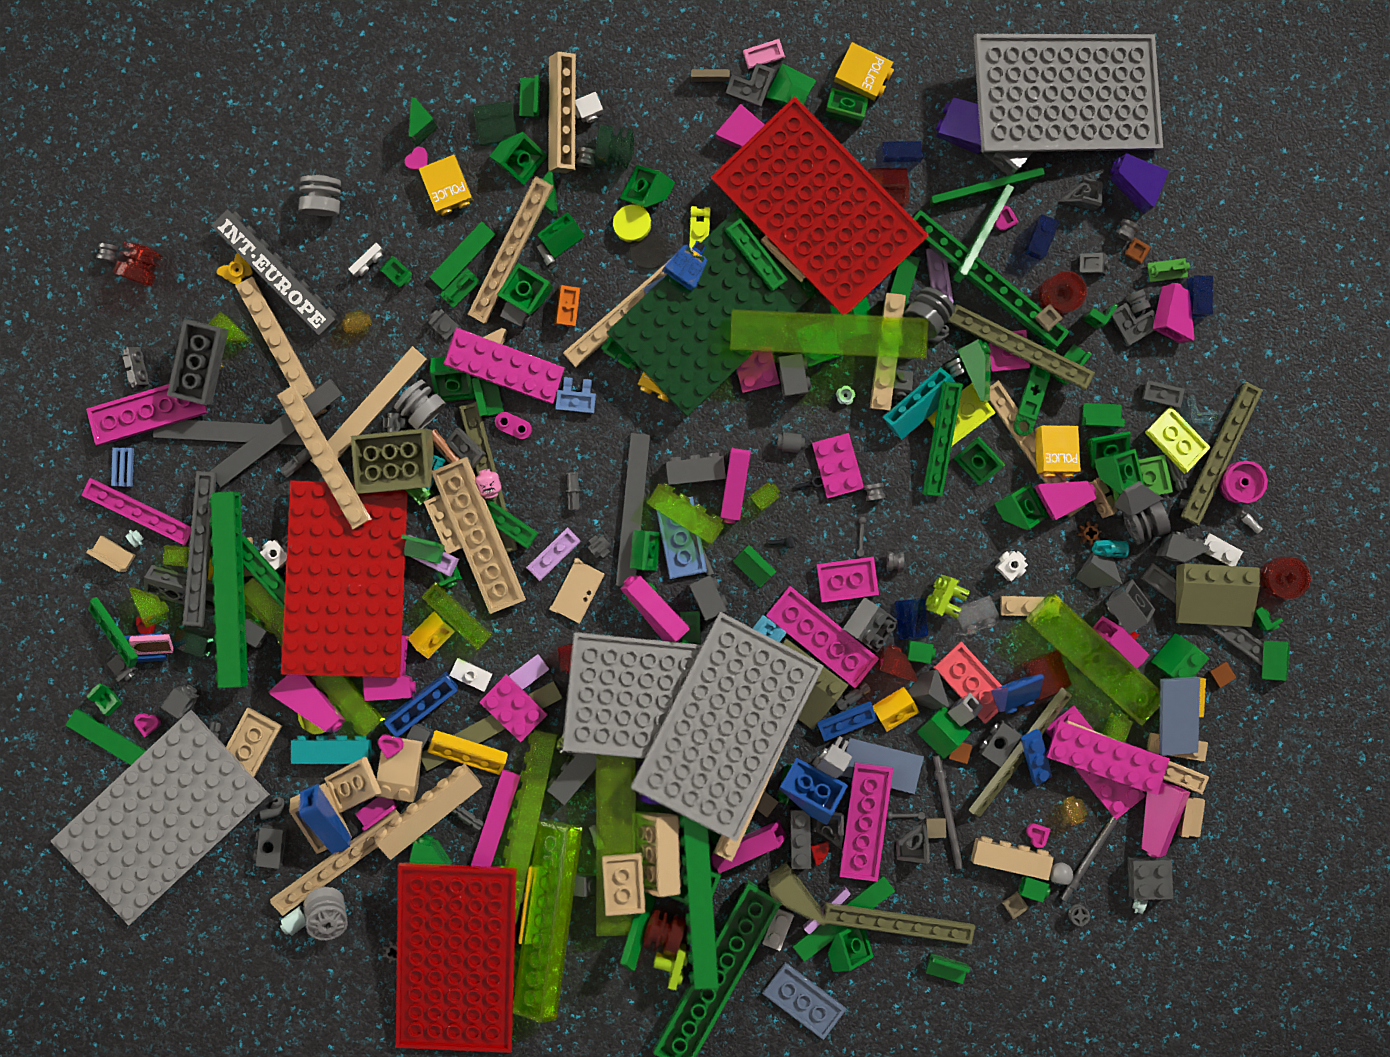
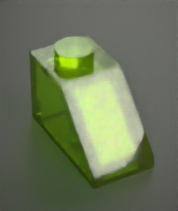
M221 311L208 323L209 325L229 329L226 343H250L252 341L248 335Z
M133 587L129 588L146 628L168 619L166 612L169 609L165 600L161 602L156 595Z

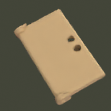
M575 558L556 599L549 609L580 624L605 574L588 566L579 558Z

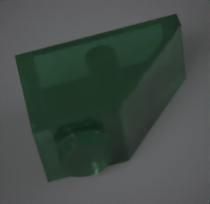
M177 626L172 639V645L183 652L203 658L208 657L214 638Z

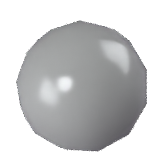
M1063 862L1056 863L1051 868L1049 879L1052 883L1069 885L1073 879V871L1069 865Z

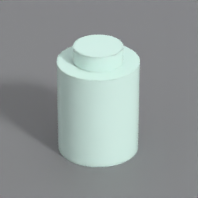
M303 906L297 907L281 920L282 925L280 927L285 934L294 935L306 926Z

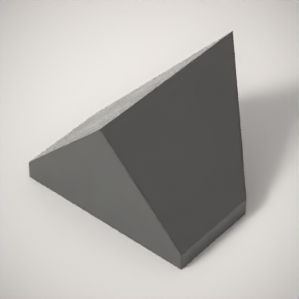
M1084 177L1082 182L1058 202L1095 211L1102 204L1103 182Z
M1139 481L1126 488L1114 506L1134 516L1164 498Z
M1093 552L1075 577L1091 589L1122 584L1114 558L1096 555Z
M938 669L921 673L907 691L915 704L930 709L949 706Z
M834 812L827 825L812 818V832L818 833L841 850L844 837V816L842 812Z
M925 821L896 841L897 860L930 863L929 841Z

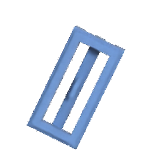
M113 448L111 486L132 487L134 448ZM120 452V470L118 482V457ZM125 452H128L127 483H124Z

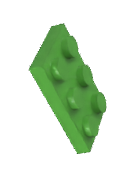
M1165 455L1138 460L1144 485L1158 495L1173 492ZM1112 489L1114 502H1116L1121 494Z

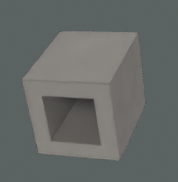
M968 693L956 701L948 713L961 727L975 718L983 706L971 693Z

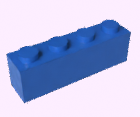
M444 672L388 715L384 720V724L395 737L400 736L457 692V684L447 672Z

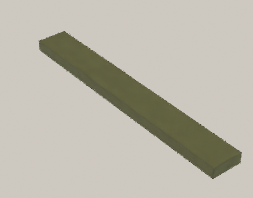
M957 304L955 305V312L947 321L1085 391L1095 372Z
M1248 382L1243 383L1180 518L1199 526L1261 396L1262 389Z
M477 402L460 406L459 410L466 434L486 453L475 467L477 475H479V471L484 469H490L491 472L497 473ZM501 489L497 496L489 499L507 511ZM497 529L506 552L518 550L516 541Z
M554 681L528 694L542 709L563 698ZM491 714L453 736L480 743L506 728ZM428 749L421 753V761L427 771L449 760L428 753Z
M1061 688L1027 734L1038 729L1041 735H1043L1072 695ZM1022 742L1018 744L970 807L969 811L972 814L981 817L1025 759Z
M825 902L823 913L826 924L971 945L975 925L970 923Z

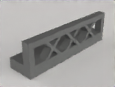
M151 565L144 577V594L184 605L187 575ZM208 581L206 600L213 602L215 590L212 581ZM150 585L156 586L159 590L150 589ZM168 590L174 591L177 596L172 595ZM206 602L205 611L215 613V606L209 605Z

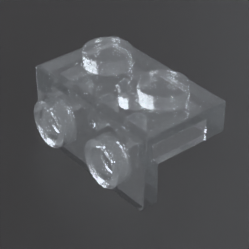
M990 595L959 606L961 608L960 613L954 611L959 614L957 619L963 635H972L977 633L978 630L992 628L999 623V614Z

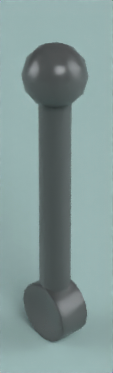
M865 517L859 518L860 538L857 555L860 557L864 555L863 535L864 523H866Z
M887 812L886 819L918 817L922 820L925 818V813L892 814Z

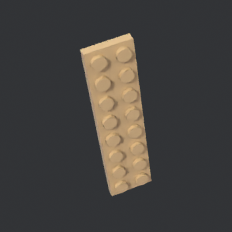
M462 458L432 471L433 478L489 613H494L526 600L485 499L478 490L475 475L468 458Z

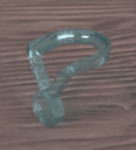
M1188 396V406L1191 408V420L1193 423H1207L1219 418L1218 412L1215 411L1199 412L1195 396ZM1195 413H1196L1198 416H1206V415H1213V416L1208 417V418L1196 419V418H1195Z

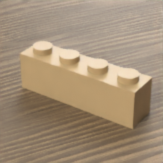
M981 836V839L975 838L971 855L973 864L1049 880L1054 859L1049 854V851L1037 849L1036 852L1030 850V847L1025 845L1014 847L1011 846L1010 842L1000 840V843L992 842V838Z

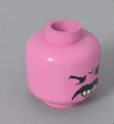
M490 469L479 471V475L475 477V482L481 496L484 499L497 496L501 490L499 475L496 472H491Z

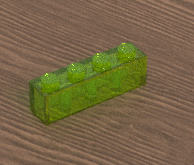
M666 483L663 486L659 484L647 504L712 545L724 527V524L721 523L723 520L715 514L712 517L705 513L707 509L699 504H696V506L690 504V499L685 495H676L673 493L674 488Z
M438 582L434 583L423 594L422 598L477 650L481 649L493 636L443 587H439Z

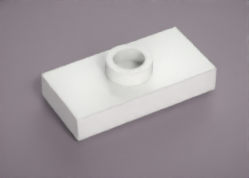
M457 658L449 676L485 692L493 674Z

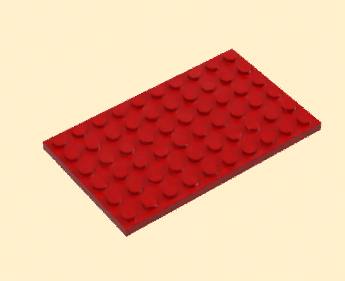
M795 96L711 176V179L843 317L929 237L922 227Z
M290 481L282 675L400 678L405 573L404 547L406 544V539H402L401 536L402 534L406 535L408 492L405 489L357 494L371 520L356 529H352L326 482Z
M399 863L396 1048L512 1052L517 868Z

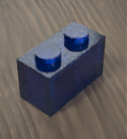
M1041 214L1037 218L1024 254L1043 260L1048 253L1060 221Z
M1192 276L1188 278L1187 290L1190 293L1192 317H1208L1212 315L1213 276Z

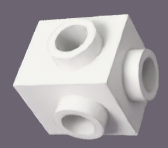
M1006 551L999 558L1000 562L995 568L1008 581H1012L1015 577L1019 578L1025 573L1026 570L1024 568L1028 564L1025 562L1026 558L1019 551Z

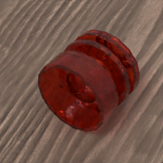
M123 242L122 247L130 250V252L120 251L119 254L127 258L126 262L116 261L112 273L153 287L157 275L149 271V268H159L160 265L152 262V260L162 261L163 256L147 246Z
M1070 271L1059 272L1044 280L1038 293L1039 302L1043 309L1051 304L1059 315L1076 310L1083 304L1086 299L1087 289L1084 280L1078 274ZM1062 292L1063 295L1058 297L1057 293Z
M655 909L648 921L644 934L643 948L648 950L650 943L654 942L652 951L656 952L661 944L663 945V955L675 958L685 930L686 918L674 915L671 922H667V912H664L660 920L658 919L660 910Z

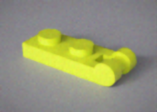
M691 206L690 248L694 246L696 241L702 242L709 235L710 207L697 209V207ZM696 216H704V222H697Z

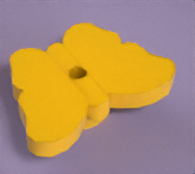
M237 252L234 262L231 261L229 265L219 267L217 274L237 285L242 282L245 276H251L253 271L252 267Z

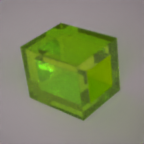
M767 482L750 495V498L760 511H763L780 497L778 495L780 490L774 483L770 484Z
M165 545L164 565L188 567L189 547Z
M1117 712V715L1110 713L1103 735L1125 743L1133 721L1128 720L1129 716L1121 712Z

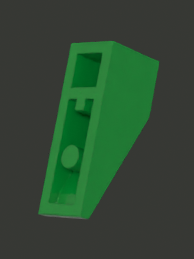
M976 340L959 349L958 352L980 401L987 403L990 401L991 357L989 353L991 350L986 342Z

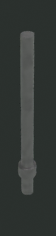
M935 755L933 756L936 770L934 775L935 779L938 780L955 868L962 869L963 864L945 778H947L946 771L943 769L941 756Z
M1111 816L1074 874L1072 882L1067 885L1060 896L1062 900L1067 901L1074 889L1077 890L1080 885L1079 881L1120 817L1116 820Z

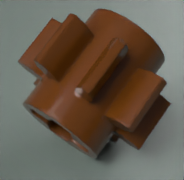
M1087 521L1085 527L1079 526L1081 531L1076 535L1081 536V543L1088 541L1089 545H1093V540L1100 541L1098 534L1102 533V531H1098L1096 528L1098 526L1097 523L1091 526L1090 522ZM1092 531L1093 535L1086 536V532Z

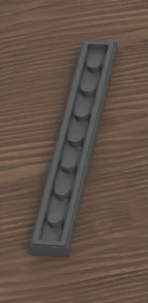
M329 379L304 398V401L314 417L343 394L335 383ZM287 412L209 471L217 473L216 482L220 487H223L296 431Z
M185 420L153 430V438L247 443L271 424ZM297 430L279 443L283 445L305 446Z
M631 433L616 579L617 586H624L623 582L630 576H636L637 569L630 568L633 530H641L650 442V435Z
M196 471L183 615L184 626L204 627L211 549L210 541L212 537V528L210 526L212 511L209 506V499L211 493L216 491L217 473Z
M1151 563L1140 579L1176 604V580ZM1205 625L1263 667L1264 643L1239 626Z

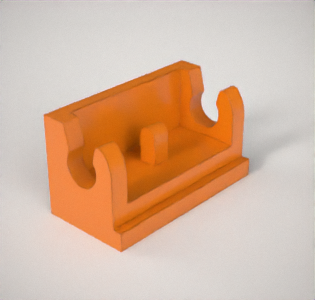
M565 285L558 287L554 325L576 326L580 288Z

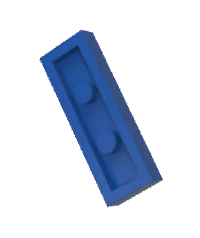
M867 702L821 720L817 724L823 740L827 741L875 722L877 717L871 702Z
M1035 729L1020 738L1031 780L1037 786L1051 778L1052 774L1041 732Z

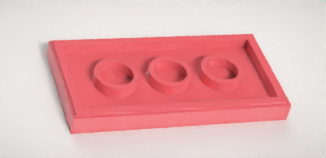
M960 641L933 668L935 670L938 669L939 675L960 698L971 693L983 706L977 716L986 724L999 712L990 690L1002 685Z

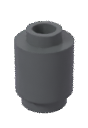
M778 434L777 449L782 452L800 453V449L804 450L805 438H801V434Z

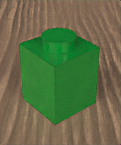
M908 640L906 659L931 664V660H934L936 653L933 644Z
M1023 875L1018 893L1021 896L1043 903L1044 899H1047L1049 896L1050 888L1049 884L1044 880Z

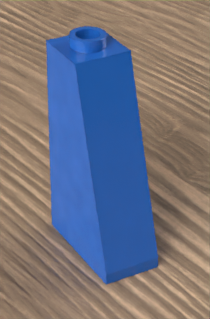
M317 784L301 791L299 815L332 854L343 852L349 848L351 836L320 786Z

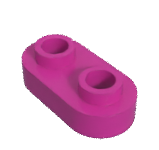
M501 412L495 418V425L499 430L518 439H527L532 433V427L529 422L510 413ZM503 418L508 420L506 425L501 424ZM524 426L525 432L520 433L519 427Z

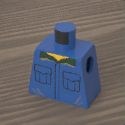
M696 241L692 248L684 245L666 263L662 271L693 291L707 262V259L702 256L706 246L699 241Z

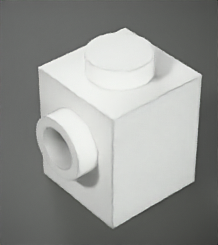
M596 92L575 100V115L577 119L581 117L582 122H593L598 119L597 116L604 114Z
M270 540L262 546L263 550L260 554L275 570L279 571L287 564V553L283 551L278 541L274 540L272 542Z

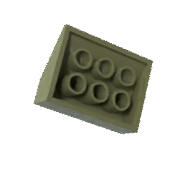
M416 429L351 436L354 483L357 494L431 487L434 451L432 430Z
M1187 563L1178 565L1176 569V623L1252 627L1260 587V568Z
M785 638L781 643L795 650L796 652L814 660L812 657H810L808 654H806L804 651H802L788 639ZM823 666L798 719L813 730L817 722L825 716L848 687V684Z
M787 861L768 874L770 893L777 902L780 900L783 905L822 925L826 923L821 907Z

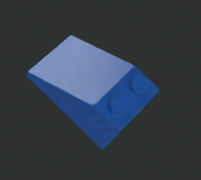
M1043 674L1026 676L990 690L998 711H1005L1008 714L1016 711V707L1023 704V707L1034 704V699L1040 696L1044 679Z
M796 758L779 789L809 816L827 825L848 785Z

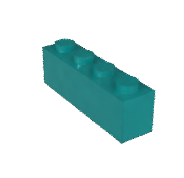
M941 367L883 416L891 431L901 440L938 409L943 381L955 382L952 376Z
M298 735L297 739L291 740V764H352L364 757H367L369 763L372 762V739H366V735H357L355 739H347V735H337L335 739H328L327 735H318L316 739H309L308 735Z

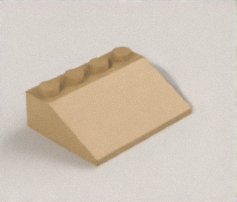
M631 811L633 854L641 853L644 892L658 897L680 894L681 879L679 869L681 861L679 859L680 840L678 830L680 822L678 816L667 813Z

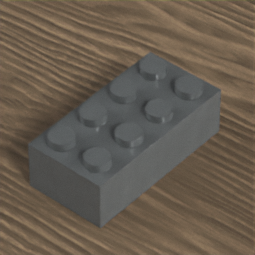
M183 320L167 393L168 396L204 405H212L229 329L193 320Z

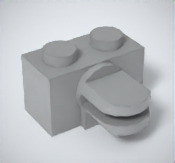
M838 736L829 748H824L812 763L815 768L836 779L845 771L852 758L851 755L844 752L849 741L844 740L838 748L842 741L841 736Z

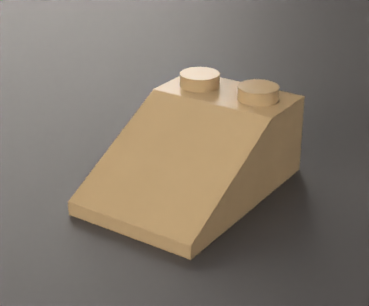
M401 738L404 741V747L400 752L386 759L381 751L376 780L381 793L376 796L414 802L418 790L423 742Z
M326 783L320 785L321 790L349 832L342 814L337 810ZM300 794L290 798L289 812L316 854L327 850L328 848L299 815Z

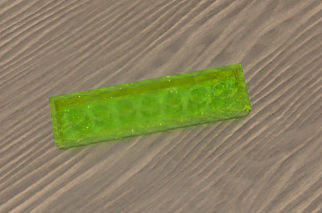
M1049 592L1024 620L1137 724L1142 726L1160 707V690L1056 594Z

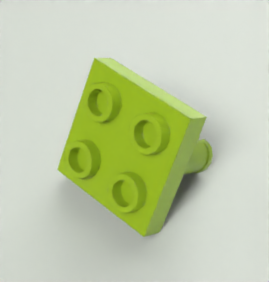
M941 574L934 583L935 589L932 595L930 594L926 600L927 606L925 609L941 616L945 613L957 619L959 614L954 613L952 610L960 613L961 608L949 603L951 596L964 602L967 597L961 593L969 595V590L958 586V580Z
M678 943L676 954L673 956L656 952L653 968L670 972L668 979L669 989L676 990L677 985L682 983L684 975L682 966L686 967L689 958V951L686 950V944Z

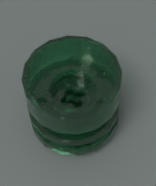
M601 124L597 138L595 165L608 167L612 158L615 159V168H619L620 160H623V169L628 170L633 158L635 144L633 129L628 128L627 136L625 137L624 127L620 128L618 135H614L613 126Z

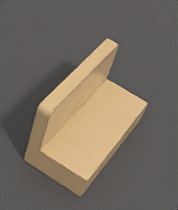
M100 536L93 549H88L86 552L118 572H126L136 556L104 536Z
M1188 798L1179 820L1176 834L1188 838L1189 836L1200 837L1205 806L1204 799Z

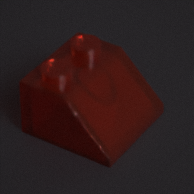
M890 644L888 647L883 646L876 668L917 683L918 678L906 654L901 652L902 649Z
M1059 649L1022 662L1027 676L1043 674L1040 696L1037 698L1039 700L1058 693L1061 688L1066 689L1072 685Z

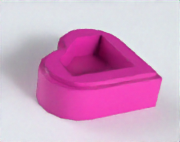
M416 147L412 154L405 158L406 166L410 170H419V168L428 165L426 150L423 147Z
M1003 207L994 223L996 230L1005 231L1018 223L1010 207Z
M141 713L134 718V724L143 737H146L160 726L161 720L157 715L149 716Z
M383 735L379 738L378 745L386 759L403 749L404 741L399 737L392 738L390 735Z
M1032 823L1027 826L1026 833L1031 838V843L1034 847L1043 848L1047 843L1051 829Z

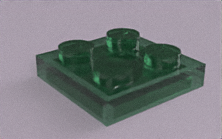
M511 100L473 107L480 146L500 143L517 134Z

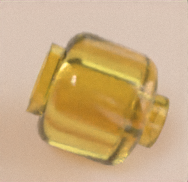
M359 309L346 313L344 319H342V325L346 334L355 337L368 333L369 325H372L369 314H365L363 310Z
M1074 796L1063 799L1064 803L1059 809L1064 822L1070 823L1071 826L1085 822L1088 812L1083 800L1075 799Z

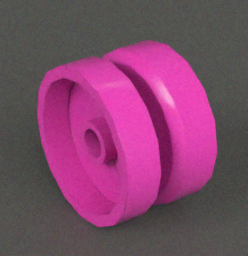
M1235 462L1227 465L1218 488L1222 496L1232 503H1250L1257 501L1263 496L1267 489L1268 479L1263 468L1255 462Z

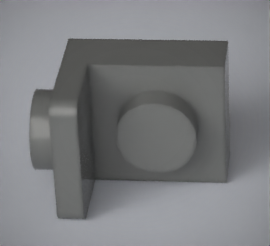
M1080 253L1081 274L1101 273L1107 275V270L1110 269V259L1106 254Z
M442 309L434 311L429 317L430 321L428 323L445 340H448L454 334L456 328H460Z
M119 654L107 663L117 676L116 680L118 682L129 681L135 676L134 672L138 669L136 666L128 668Z

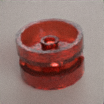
M1277 557L1264 565L1260 579L1262 587L1272 597L1294 599L1303 595L1309 588L1311 576L1310 570L1300 559Z

